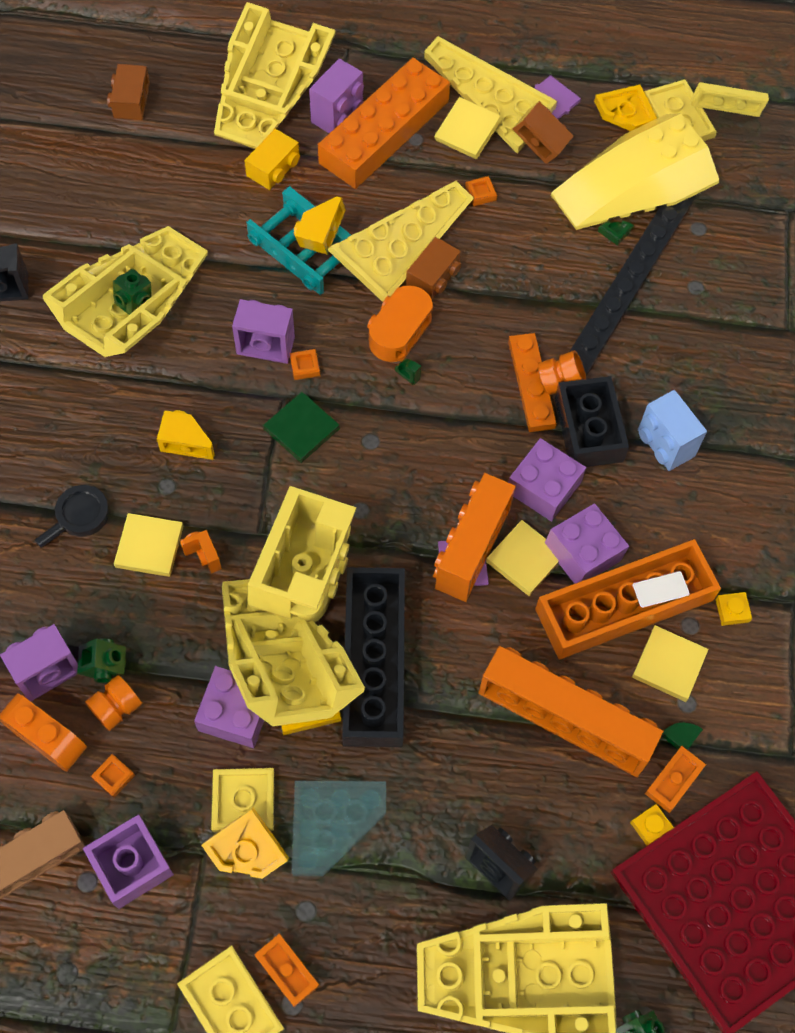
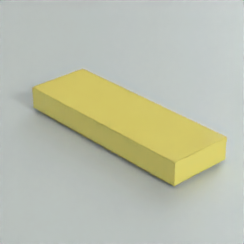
M699 82L691 98V106L759 117L769 101L768 93Z

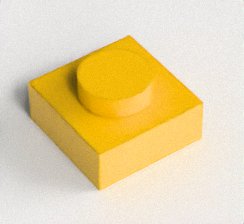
M746 592L718 595L715 599L722 626L749 623L752 620Z
M657 804L630 822L646 846L674 828Z

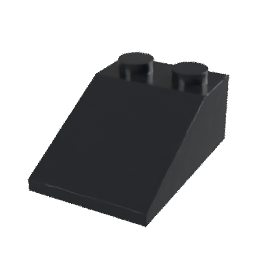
M491 825L471 838L465 859L511 901L534 876L538 868L534 865L536 863L535 859L523 849L519 851L511 843L513 839L502 828L497 830Z

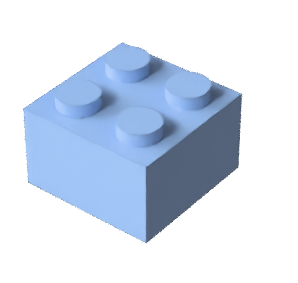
M675 390L647 404L638 428L641 440L649 444L654 451L657 461L662 465L664 464L668 471L694 458L707 433V430Z

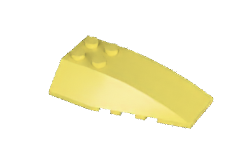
M247 2L228 44V58L225 62V76L221 87L222 95L218 106L215 136L256 149L280 125L318 75L336 31L313 23L308 32L271 20L269 9Z
M681 113L665 114L624 134L551 192V196L574 228L578 230L608 222L609 218L617 216L625 218L630 216L632 212L640 210L648 212L655 210L656 206L666 204L668 207L678 204L718 184L719 177L708 146Z
M167 226L141 238L140 243L134 246L128 244L121 247V252L112 256L106 254L98 258V262L91 266L88 263L80 266L43 294V299L66 332L104 357L127 352L162 322L208 255V251ZM133 268L139 274L146 276L151 282V298L128 315L114 303L113 281L119 275L125 274Z
M250 579L222 583L228 663L243 699L251 711L271 726L328 719L364 692L365 687L344 648L337 641L332 642L328 638L329 632L322 625L317 626L313 620L306 622L303 619L299 620L293 628H289L278 615L248 605V583Z
M607 903L540 906L518 915L514 914L498 921L474 926L468 930L457 931L417 943L418 1011L506 1033H616V1002Z

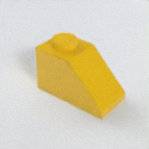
M334 197L303 213L301 220L297 221L294 227V236L300 247L328 255L329 251L327 249L332 246L346 211L341 197Z
M164 410L157 436L160 452L214 460L215 454L212 442L193 416L180 410L173 412Z

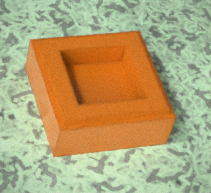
M489 176L465 182L466 191L474 198L471 201L473 206L496 201L497 194Z
M316 349L289 353L294 380L320 376Z
M113 754L91 775L92 779L113 798L135 776Z

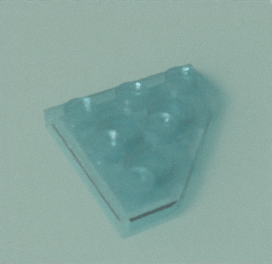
M295 781L292 876H324L386 815V781Z

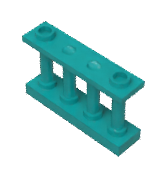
M289 186L283 191V208L261 227L251 219L247 221V236L253 245H259L301 279L306 288L314 290L321 296L324 293L323 277L337 266L340 261L332 255L314 271L305 262L316 251L305 248L296 256L287 249L296 240L294 228L279 241L268 234L287 217L295 216L301 220L304 212L316 207ZM339 226L332 245L347 239L351 234Z

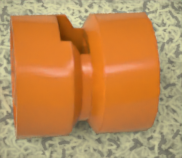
M575 350L560 355L559 360L551 358L538 364L543 386L549 395L556 393L558 382L586 379L582 361Z
M119 675L105 685L104 693L97 691L85 701L88 708L108 731H111L122 721V714L130 715L142 705L135 692Z

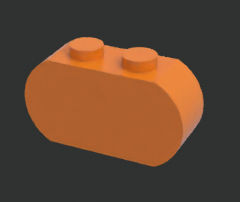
M416 286L399 287L392 296L385 298L380 312L370 318L367 328H369V347L377 358L387 362H398L405 359L432 320L433 303L426 291Z
M19 693L13 697L0 713V722L66 772H68L87 748L75 734Z

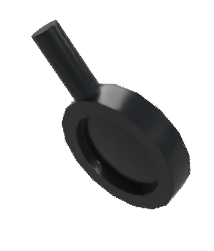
M77 485L65 490L55 505V517L58 522L34 540L36 544L43 548L64 531L78 537L90 536L100 531L107 523L110 515L109 504L103 492L89 485Z

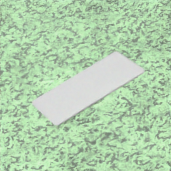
M680 571L633 583V588L642 608L690 595Z

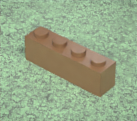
M64 810L60 813L55 811L46 815L38 826L33 829L25 828L16 833L13 837L14 840L4 846L0 844V900L81 852L86 847L70 816Z

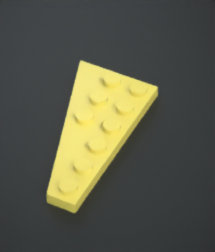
M439 36L425 50L424 58L445 79L450 81V85L465 100L501 115L502 120L495 131L517 154L526 143L512 128L523 115L538 101L546 106L551 113L556 108L557 101Z
M454 181L433 192L431 195L330 246L327 250L383 302L387 296H392L395 290L404 282L407 270L434 237L440 239L474 198L457 181Z

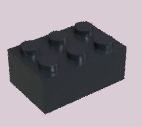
M612 376L558 382L554 399L567 455L585 467L624 462L629 445Z

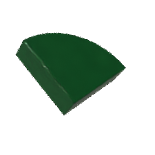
M608 221L599 226L598 232L618 246L633 230L634 225L627 221L611 223Z
M403 359L395 367V371L412 385H415L421 378V365L413 360Z
M676 723L667 727L661 736L678 750L681 746L688 750L703 729L691 723Z

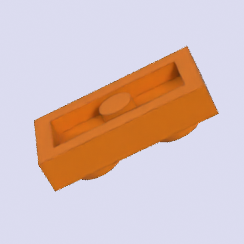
M681 746L645 794L670 813L706 764Z
M280 934L254 954L294 1008L319 987L317 981Z

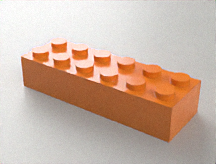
M412 58L318 143L319 164L354 189H357L449 102L450 81L415 58Z
M693 539L541 596L538 599L535 610L560 660L712 602L721 590V587L696 540ZM679 571L682 573L690 593L689 596L643 608L640 606L633 583Z
M501 646L498 647L482 677L478 694L635 777L640 775L648 764L663 733V730L657 728L658 726L655 722L647 718L640 719L630 714L629 709L623 705L611 704L603 700V697L596 691L584 690L576 686V683L567 676H557L549 672V669L540 662H530L522 658V655L513 648L507 647L505 649Z

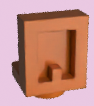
M207 530L192 532L180 541L185 556L197 552L202 566L208 565L211 574L222 569L219 557Z

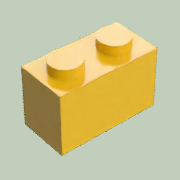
M274 129L244 160L246 176L271 190L276 183L282 181L285 173L299 162V143L279 130Z

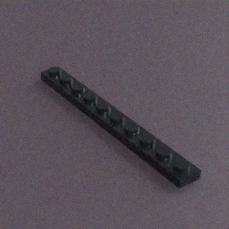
M696 195L667 207L666 204L660 206L570 351L575 350L578 353L586 376L690 209Z

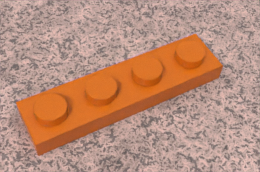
M535 333L509 336L508 342L528 431L535 432L555 429L556 420L550 395L545 390L539 374L538 364L542 361Z

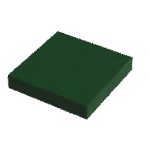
M301 392L263 425V428L302 463L340 429V425Z

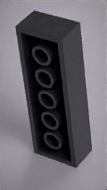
M347 567L345 652L365 689L362 694L343 708L342 740L344 747H403L405 568Z

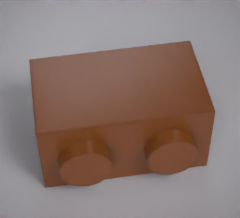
M118 64L116 74H112V93H108V107L112 109L114 118L143 120L150 86L147 66Z
M540 101L532 106L512 128L545 164L558 156L573 138V135L567 130L566 126Z
M434 237L407 270L406 286H416L423 289L432 300L437 293L441 294L444 291L448 279L451 276H456L462 265L460 263L461 251Z

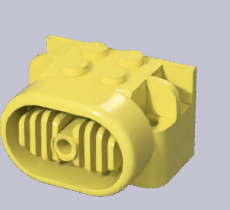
M290 486L249 580L248 605L278 615L289 628H293L299 620L303 619L306 622L312 620L314 623L317 622L325 614L331 598H334L340 574H343L348 562L346 556L350 544H347L350 536V524L356 507Z

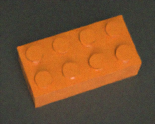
M484 473L480 482H474L469 494L471 496L468 505L463 504L458 515L459 522L457 528H451L446 543H448L445 552L440 551L435 561L434 567L436 569L433 578H436V590L461 601H467L486 558L509 514L515 485L487 473Z

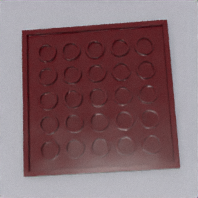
M756 771L610 872L722 1033H735L795 988V820L758 771Z

